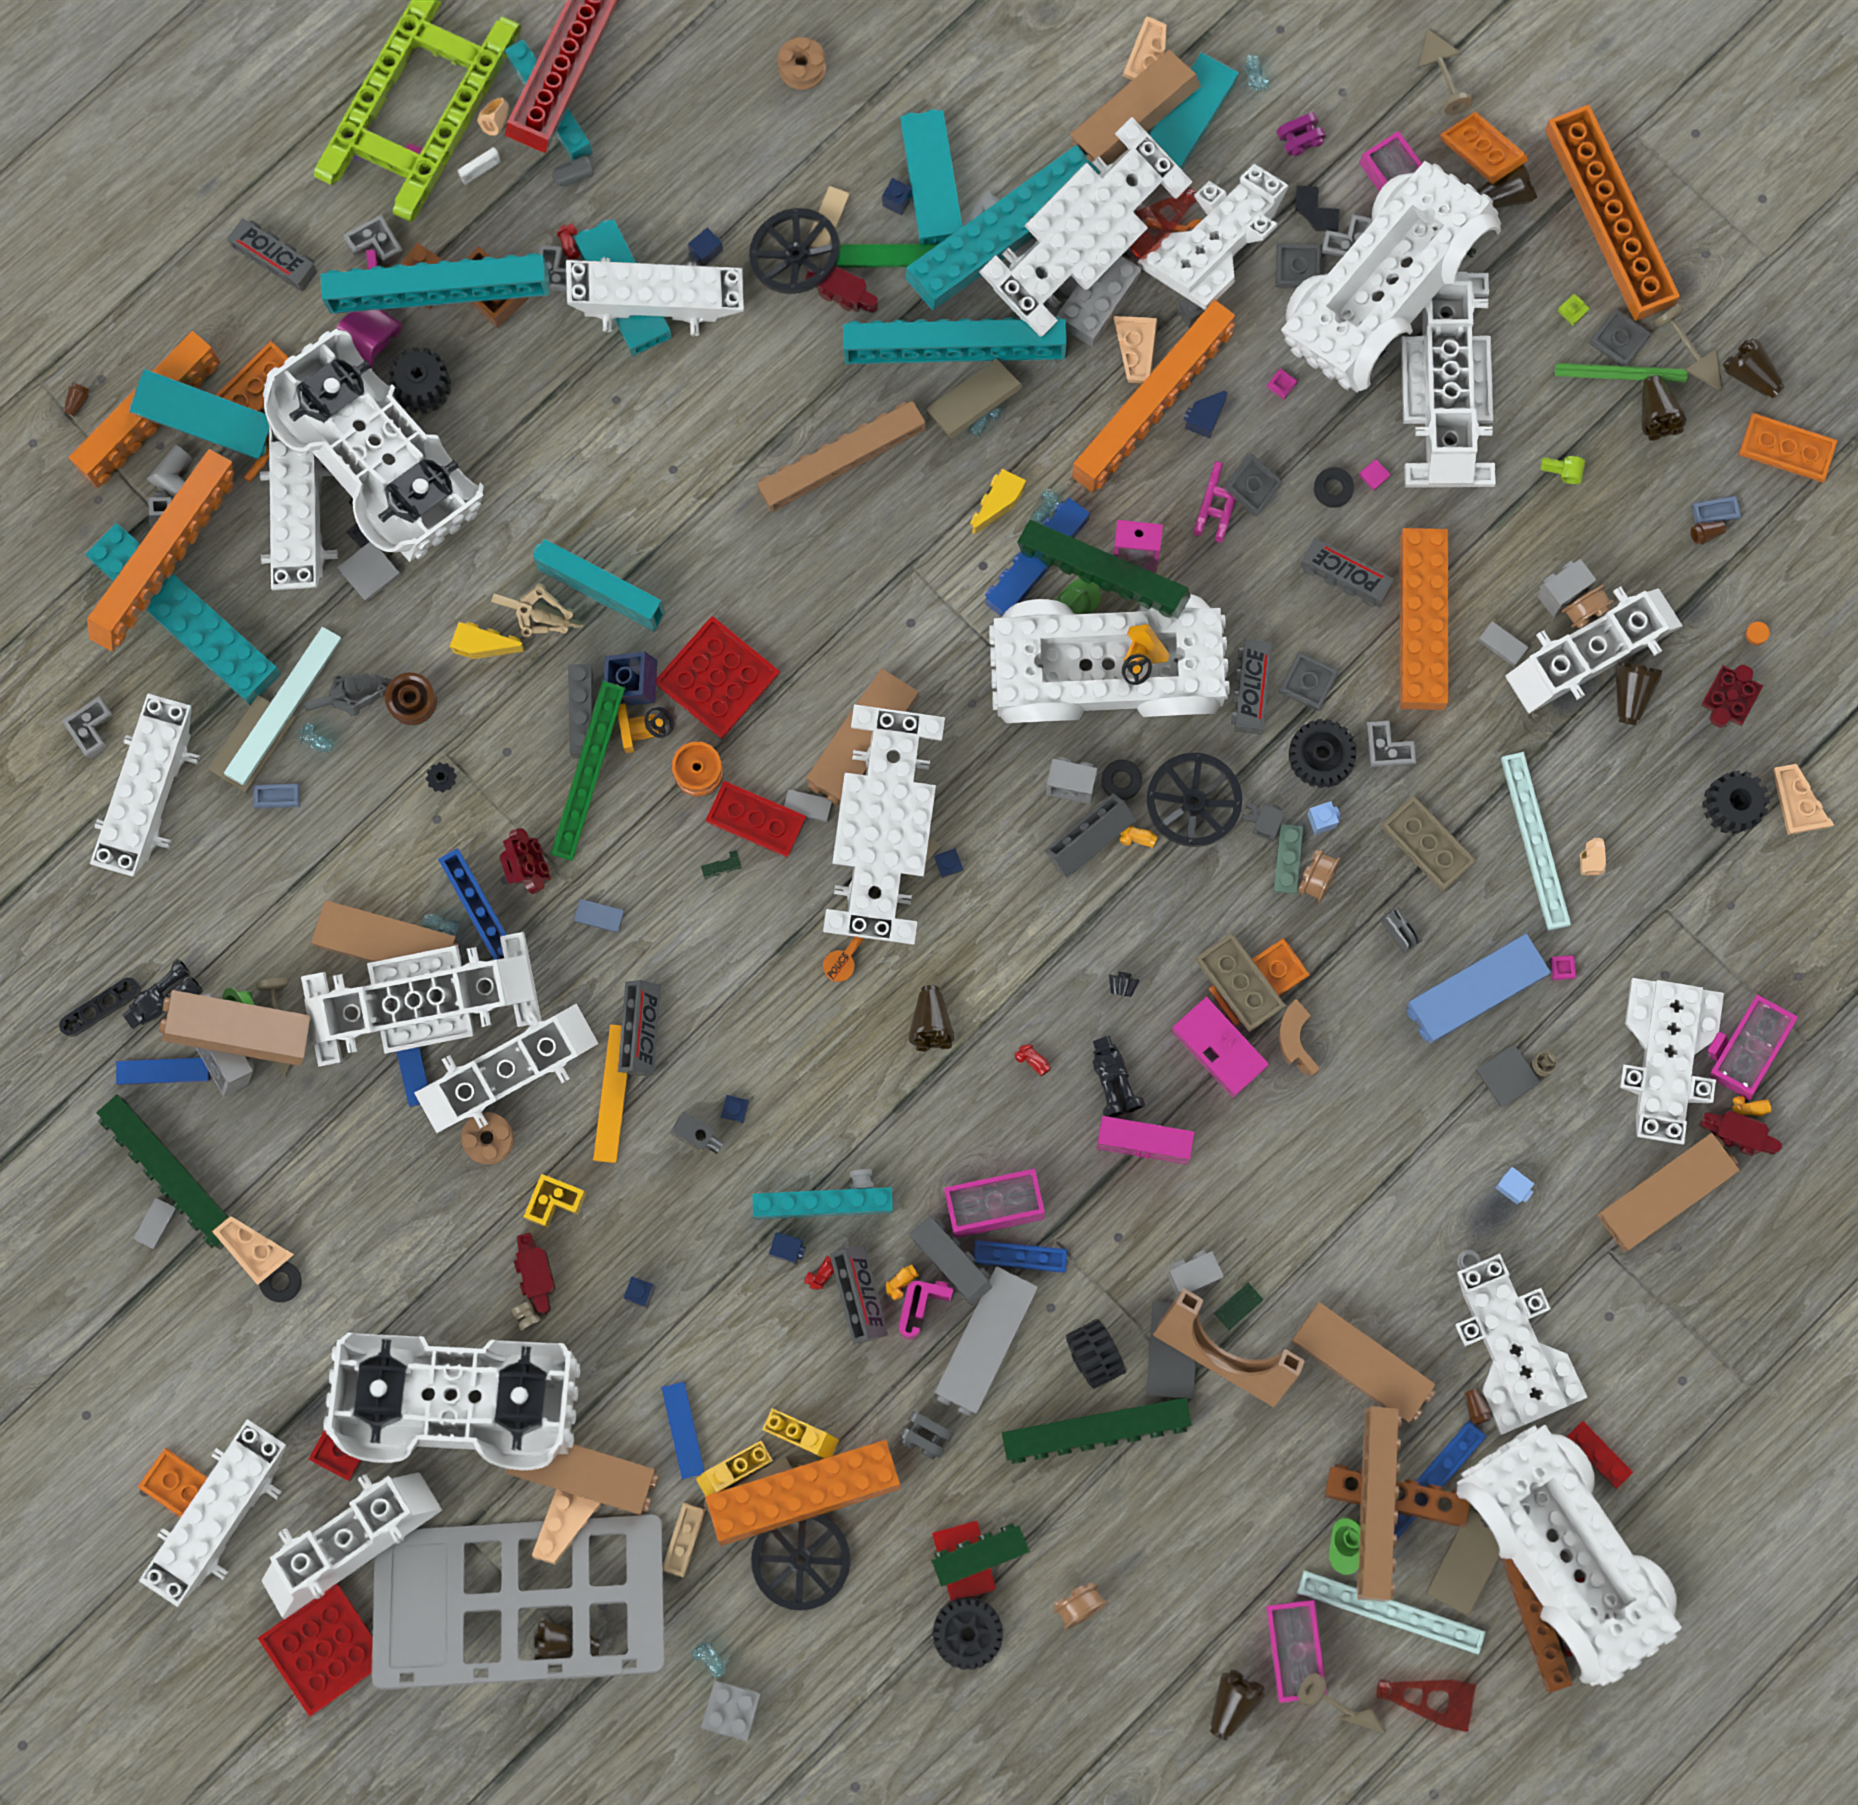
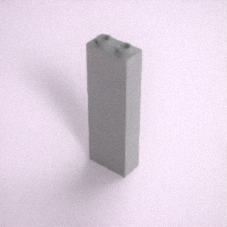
M999 1267L995 1268L989 1280L992 1288L981 1297L934 1393L938 1396L937 1401L947 1406L953 1403L959 1406V1412L967 1416H971L972 1413L977 1415L1038 1290L1037 1286Z

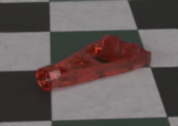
M1187 187L1176 199L1172 196L1134 212L1141 221L1154 217L1161 225V229L1156 236L1152 237L1146 229L1130 246L1139 259L1145 260L1149 253L1159 249L1162 240L1170 235L1187 210L1198 202L1195 198L1196 191L1193 188ZM1166 206H1171L1176 213V216L1170 222L1160 212Z
M1379 1679L1376 1698L1387 1699L1442 1727L1468 1732L1476 1684L1452 1679L1397 1682ZM1389 1686H1390L1391 1689H1392V1692H1391V1694L1388 1695ZM1405 1689H1421V1703L1415 1705L1405 1701ZM1433 1691L1447 1692L1448 1701L1444 1713H1438L1428 1707L1427 1699L1429 1693Z

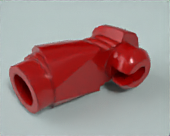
M570 223L568 226L564 224L557 232V237L561 240L563 254L569 260H575L580 256L579 249L572 237L578 232L573 223Z
M1022 1045L1018 1048L1019 1051L1014 1053V1057L1019 1063L1026 1060L1040 1077L1051 1070L1047 1062L1048 1060L1038 1054L1033 1049V1045Z
M828 1255L825 1257L816 1274L811 1272L806 1274L804 1283L809 1284L810 1289H823L824 1283L834 1274L831 1257Z

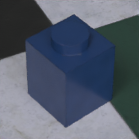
M892 178L882 195L883 207L902 215L912 198V187Z
M708 227L688 243L689 257L704 267L723 251L722 242Z
M776 1232L769 1256L797 1264L798 1259H803L806 1247L802 1246V1240Z
M631 1276L623 1299L648 1308L656 1286Z

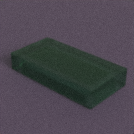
M1247 1283L1213 1314L1230 1331L1264 1299Z

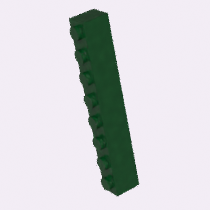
M1031 519L1017 541L1020 552L1024 556L1038 558L1043 564L1050 567L1054 565L1067 575H1077L1086 583L1091 584L1093 582L1098 584L1104 591H1114L1125 600L1130 601L1132 599L1137 601L1142 607L1146 609L1153 608L1166 618L1174 617L1179 619L1191 597L1188 587Z
M116 1094L96 1112L100 1117L98 1122L105 1130L111 1129L115 1134L113 1139L121 1147L125 1145L129 1149L128 1156L136 1164L140 1162L145 1167L143 1173L151 1181L155 1179L160 1184L158 1187L159 1191L166 1198L170 1195L175 1201L172 1204L181 1215L184 1212L190 1218L187 1221L195 1231L200 1229L205 1235L203 1240L211 1248L215 1246L221 1250L224 1245L212 1231L227 1220L229 1216L121 1096Z
M1187 1398L1004 1431L1001 1434L1006 1461L1011 1460L1012 1464L1026 1462V1457L1035 1456V1460L1049 1458L1048 1453L1058 1452V1456L1071 1454L1074 1448L1081 1447V1452L1095 1449V1445L1104 1443V1447L1118 1445V1440L1127 1439V1442L1131 1443L1141 1441V1436L1149 1434L1151 1439L1163 1437L1165 1431L1173 1430L1174 1434L1188 1432L1187 1427H1191L1192 1423Z

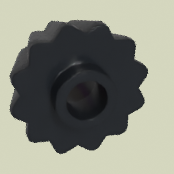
M439 762L437 765H432L431 769L427 771L426 781L429 782L428 787L433 788L435 792L440 791L442 793L446 790H451V787L456 784L455 779L457 775L454 773L455 769L450 767L448 763L442 764ZM445 775L443 780H438L439 776Z
M1118 971V975L1109 974L1111 993L1132 997L1139 979L1131 978L1132 974Z

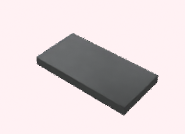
M1153 1302L1146 1396L1193 1399L1196 1361L1153 1336L1160 1319L1172 1304Z

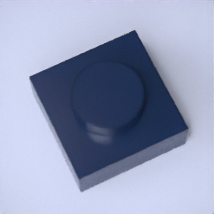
M956 848L934 856L942 878L963 871Z
M726 1095L721 1118L744 1124L749 1100Z

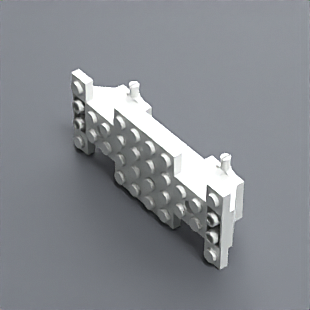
M1133 117L1129 118L1115 133L1128 148L1123 155L1108 166L1098 156L1092 164L1101 172L1099 175L1088 163L1084 164L1024 225L1038 241L1024 255L1019 257L1008 248L1002 255L1011 263L1009 268L997 256H994L979 271L993 287V290L1040 337L1058 321L1046 309L1043 303L1047 301L1053 309L1061 303L1053 293L1071 275L1085 291L1088 290L1148 228L1133 212L1136 209L1142 217H1145L1150 212L1142 203L1147 196L1161 183L1176 199L1192 183L1189 177ZM1127 176L1133 179V187L1127 184ZM1037 268L1043 271V279L1036 276Z
M1458 272L1455 283L1444 284L1422 309L1423 336L1401 337L1403 424H1425V427H1415V436H1426L1427 463H1405V487L1495 486V463H1475L1478 437L1492 436L1493 434L1492 426L1479 427L1478 424L1493 422L1490 336H1472L1474 309L1488 308V299H1475V297H1488V273ZM1447 312L1451 317L1444 318L1440 313ZM1450 438L1454 441L1455 444L1448 445L1445 443L1444 439Z
M854 705L851 728L872 731L870 747L867 752L853 750L852 760L865 761L867 771L866 775L844 773L832 864L854 867L852 881L848 887L835 885L834 888L838 889L834 890V894L847 896L848 911L826 909L823 932L914 945L917 921L895 919L897 903L910 905L912 895L898 894L900 875L924 876L936 785L913 782L915 768L929 770L927 765L930 764V761L917 759L919 738L942 741L945 717ZM890 751L897 752L899 761L896 763L889 762L887 760V753ZM869 888H879L881 891L880 898H870L868 895Z
M520 932L500 936L504 959L479 961L477 947L467 949L470 963L462 966L457 945L367 963L371 981L369 986L353 989L345 988L343 974L333 976L336 990L329 993L325 972L302 976L301 980L305 995L304 1002L307 1015H310L309 1027L318 1067L343 1062L338 1039L346 1041L347 1053L357 1052L356 1037L380 1031L384 1053L406 1050L475 1036L471 1013H480L482 1027L492 1025L489 1011L509 1005L514 1006L518 1027L529 1025L523 1014L527 1013L532 1020L528 1013L531 1010L537 1021H541L525 933ZM485 980L491 983V990L488 993L482 989V983ZM352 1007L358 1010L356 1019L351 1018L349 1014Z

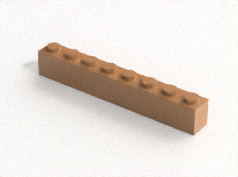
M913 400L908 403L902 402L896 406L894 411L890 413L884 412L877 416L875 421L869 424L867 422L861 424L851 434L845 433L839 436L836 442L822 445L818 448L817 452L811 455H803L795 464H787L781 467L778 473L762 477L759 483H757L758 492L770 513L921 433L926 430V422Z
M1370 1406L1365 1409L1357 1600L1388 1602L1391 1601V1597L1395 1593L1392 1573L1396 1569L1393 1549L1397 1545L1394 1525L1397 1524L1398 1520L1395 1501L1398 1500L1399 1496L1396 1477L1399 1476L1400 1465L1397 1463V1453L1400 1452L1401 1447L1400 1439H1397L1398 1430L1401 1428V1416L1398 1415L1399 1409Z

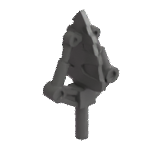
M369 673L357 676L348 675L345 678L343 675H336L333 678L334 681L329 691V696L304 703L305 710L307 712L332 704L334 709L338 708L347 712L350 716H357L360 713L359 709L373 704L377 698L385 695L386 688L393 678L387 676L384 678L379 674H376V676L369 675Z

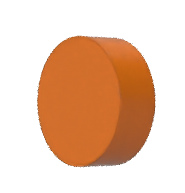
M1753 622L1746 629L1745 635L1751 644L1761 645L1768 639L1770 631L1763 622Z

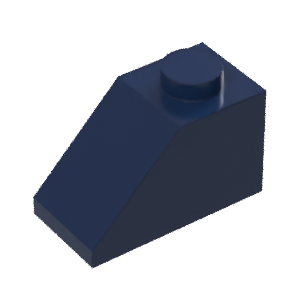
M1221 391L1196 401L1192 409L1188 407L1183 419L1186 421L1185 429L1210 438L1226 402L1228 392Z

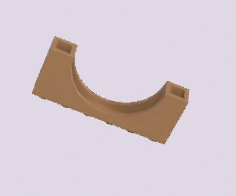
M1183 1288L1160 1319L1153 1336L1270 1406L1275 1407L1298 1378L1305 1360L1287 1349H1284L1272 1358L1264 1360L1244 1359L1224 1351L1210 1340L1201 1326L1199 1310L1203 1299Z

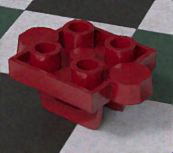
M1722 665L1701 704L1702 707L1712 711L1710 722L1713 725L1723 728L1730 721L1739 726L1743 725L1764 686L1752 680V668L1740 665L1732 670Z
M523 828L511 830L509 838L503 841L505 850L499 855L506 880L509 884L516 882L520 884L525 883L527 890L531 894H538L544 889V883L551 880L549 867L545 862L541 844L538 838H529Z

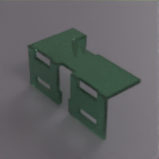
M729 851L731 857L729 859L701 866L704 879L719 876L720 873L725 871L729 873L736 869H742L737 851Z

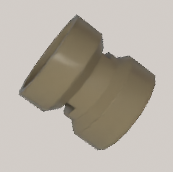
M1549 1051L1540 1052L1531 1063L1532 1070L1537 1076H1549L1557 1068L1558 1059L1556 1055Z
M532 1300L526 1301L511 1310L513 1316L519 1321L518 1326L521 1332L542 1322L539 1314H536L534 1311L535 1306Z

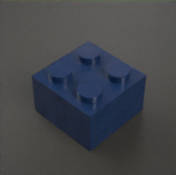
M647 652L605 656L604 681L625 687L620 704L631 706L655 703L657 659Z

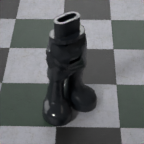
M179 958L172 963L168 974L158 983L153 984L148 990L139 993L135 997L134 1002L129 1005L130 1009L123 1014V1017L132 1029L139 1024L144 1025L158 1018L165 1012L162 1011L165 997H170L171 991L165 996L163 992L175 982L183 979L172 990L201 995L204 992L200 984L190 976L191 972Z
M1110 1036L1094 1040V1070L1100 1078L1107 1103L1103 1109V1116L1114 1118L1124 1114L1113 1085L1115 1080L1118 1082L1126 1113H1131L1145 1107L1144 1099L1135 1096L1128 1081L1129 1074L1123 1057L1116 1045L1112 1044Z

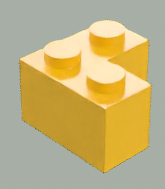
M541 1174L523 1217L526 1220L548 1228L557 1207L579 1215L587 1193L584 1190Z

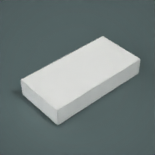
M493 147L457 171L465 185L501 163L497 150Z

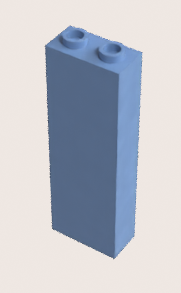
M1526 933L1409 1001L1406 1005L1408 1007L1406 1012L1413 1022L1416 1020L1420 1029L1418 1031L1424 1041L1428 1040L1431 1045L1546 978L1551 972Z

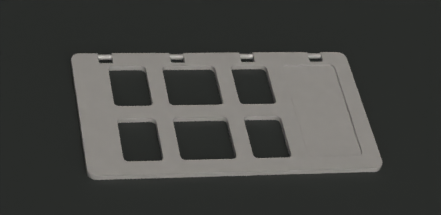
M656 1515L589 1518L586 1526L572 1540V1586L566 1589L533 1591L519 1590V1543L522 1540L538 1539L544 1521L413 1530L404 1536L403 1541L400 1540L398 1544L394 1543L374 1557L373 1685L379 1690H391L412 1687L424 1688L473 1685L478 1683L490 1684L561 1678L573 1679L622 1676L627 1674H655L661 1672L664 1668L665 1660L662 1522L660 1518ZM602 1535H626V1584L590 1586V1538ZM501 1542V1591L498 1593L465 1594V1546L470 1543ZM626 1603L628 1652L625 1655L591 1656L590 1607L598 1604ZM572 1607V1657L520 1661V1610ZM501 1611V1660L497 1663L465 1664V1614L468 1612ZM623 1661H636L637 1668L623 1669ZM562 1665V1672L549 1673V1666ZM475 1670H488V1677L475 1678ZM414 1674V1681L400 1682L401 1675Z

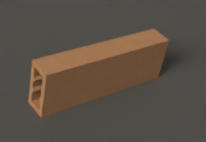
M1166 51L1069 134L1073 141L1071 146L1077 145L1089 161L1093 162L1099 156L1108 166L1128 149L1115 135L1127 120L1133 117L1148 132L1201 86L1196 74L1172 51Z
M881 668L856 705L910 712L919 698V691ZM853 710L806 777V781L809 784L808 788L817 794L822 792L828 796L826 799L828 801L831 800L835 806L841 803L844 773L866 775L867 771L865 761L852 760L853 750L867 752L870 747L872 731L851 728Z
M327 900L324 901L311 944L316 948L370 963L457 945L458 949H460L459 940L456 936Z
M175 990L171 991L169 998L165 997L162 1011H166V1018H161L159 1032L163 1033L162 1041L300 1066L304 1059L310 1015Z
M1710 1133L1597 1214L1624 1253L1740 1171L1737 1167L1739 1165L1738 1161L1732 1154H1727L1723 1148L1725 1145L1720 1137Z
M1320 1302L1317 1303L1291 1341L1380 1406L1399 1409L1398 1415L1401 1416V1420L1406 1424L1410 1423L1411 1420L1415 1422L1422 1413V1410L1419 1408L1424 1401L1428 1403L1436 1392L1433 1390L1436 1385Z
M574 1444L573 1448H569V1454H557L545 1467L533 1470L507 1469L506 1474L639 1515H643L644 1511L648 1512L652 1498H649L651 1488H656L659 1475H656V1469Z

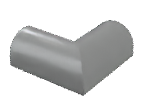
M382 214L343 235L354 256L372 246H375L385 264L393 263L403 255L400 245Z
M1352 214L1348 235L1326 230L1321 253L1342 258L1370 226L1372 218Z
M540 244L539 255H543L549 270L550 291L567 293L566 269L559 268L562 247Z
M174 445L147 477V480L158 489L164 490V493L173 499L186 481L180 475L193 459L182 448Z
M98 696L62 720L87 758L96 757L106 749V745L95 730V727L112 717L113 713L104 700Z
M1390 720L1367 722L1370 767L1416 764L1414 741L1392 742Z

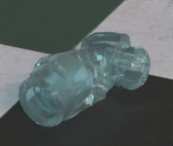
M1247 56L1245 69L1250 80L1248 85L1257 91L1267 89L1269 80L1263 77L1259 56Z
M995 407L971 424L968 431L972 435L979 437L990 423L991 418L993 420L1000 418L1001 410Z
M1046 489L1041 494L1044 502L1030 515L1033 521L1040 524L1050 517L1052 511L1060 503L1057 493H1052L1050 489Z
M304 723L303 729L299 730L300 742L311 745L319 753H330L333 741L314 734L315 725Z
M433 913L431 915L425 914L422 927L438 932H447L453 936L459 930V924L456 920L452 922Z
M708 1642L699 1643L692 1650L693 1658L697 1661L702 1659V1662L714 1679L726 1673L725 1662L714 1652L711 1647L713 1644Z

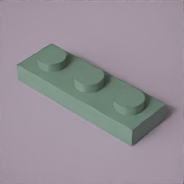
M1280 825L1273 892L1297 894L1303 826Z

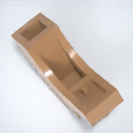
M1296 999L1288 1007L1281 1020L1278 1033L1279 1047L1282 1056L1289 1066L1297 1061L1299 1063L1297 1065L1298 1069L1305 1076L1308 1074L1312 1078L1319 1072L1320 1068L1303 1049L1300 1042L1301 1028L1310 1020L1311 1015Z

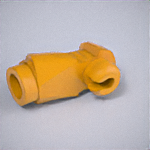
M1131 824L1120 833V842L1125 846H1129L1131 841L1154 848L1159 836L1151 832L1152 830L1134 828Z
M1737 1096L1732 1100L1734 1103L1731 1106L1733 1111L1743 1116L1763 1117L1766 1113H1771L1768 1099L1745 1103L1744 1096Z
M912 1264L908 1267H903L893 1279L886 1281V1293L893 1300L902 1298L904 1294L901 1289L919 1276Z

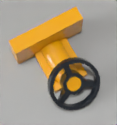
M1149 624L1131 626L1127 632L1132 643L1123 660L1121 673L1123 679L1131 685H1139L1145 682L1152 672V664L1167 662L1170 654ZM1148 663V670L1145 676L1139 680V674L1143 670V665ZM1126 668L1133 675L1135 681L1127 679Z
M620 704L618 718L623 747L626 753L635 752L633 741L653 737L664 738L673 731V718L662 707H654L645 716L629 719L626 704ZM653 710H658V711H660V713L658 714V716H656V714H651V715H650V713H651ZM664 714L667 716L670 724L668 732L664 728Z

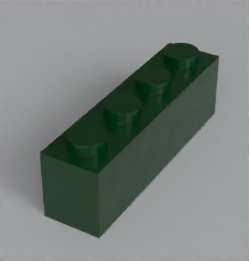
M1011 1523L1001 1527V1533L992 1535V1532H988L978 1536L979 1541L970 1544L968 1540L957 1544V1550L948 1553L947 1549L935 1553V1558L931 1561L941 1587L1029 1553L1030 1551L1020 1525L1015 1527Z

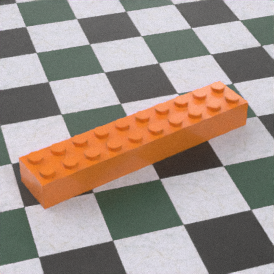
M1588 104L1550 119L1545 132L1634 321L1636 322L1674 307L1680 295L1590 105Z
M1216 300L1209 305L1073 463L1072 477L1092 493L1097 488L1100 490L1108 481L1107 476L1111 472L1115 473L1122 465L1120 461L1125 455L1129 457L1133 453L1139 439L1143 441L1150 432V426L1153 423L1157 424L1164 416L1162 412L1167 407L1171 408L1176 403L1177 395L1180 391L1185 392L1189 388L1195 374L1197 376L1200 375L1206 367L1205 362L1209 358L1213 359L1220 350L1218 347L1223 342L1227 343L1234 334L1232 331L1235 327L1236 315Z
M208 449L88 616V634L91 641L112 652L117 646L120 647L123 644L127 631L135 627L140 613L148 609L152 596L160 592L164 579L172 575L175 569L174 565L186 555V548L190 543L193 544L197 540L201 527L207 526L213 510L217 511L219 509L223 496L229 494L233 489L234 471L231 460Z

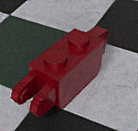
M835 267L832 274L816 287L821 298L829 302L833 300L847 311L854 310L858 312L860 308L874 313L878 310V298L867 291L865 280L841 268ZM808 270L805 276V280L813 277L816 274L813 273L811 270Z
M1729 1111L1722 1116L1705 1112L1702 1116L1700 1127L1711 1132L1714 1136L1720 1137L1726 1147L1733 1145L1740 1148L1741 1153L1749 1156L1757 1155L1760 1152L1775 1155L1782 1149V1143L1768 1135L1769 1129L1764 1123L1733 1111Z
M530 1232L518 1235V1253H516L517 1259L514 1260L517 1274L521 1273L523 1282H520L522 1295H527L529 1300H533L538 1313L547 1314L551 1309L548 1295L553 1294L556 1289L547 1252L536 1246Z

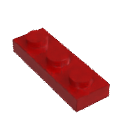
M1581 1421L1566 1436V1438L1580 1447L1592 1466L1615 1489L1634 1473L1584 1421Z

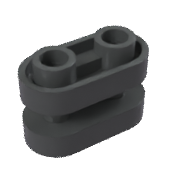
M912 1411L908 1419L914 1422L910 1430L903 1427L899 1435L903 1438L901 1442L911 1448L917 1445L924 1449L923 1455L933 1460L936 1456L941 1458L944 1449L939 1447L942 1439L950 1441L954 1433ZM922 1427L934 1433L931 1442L918 1435Z

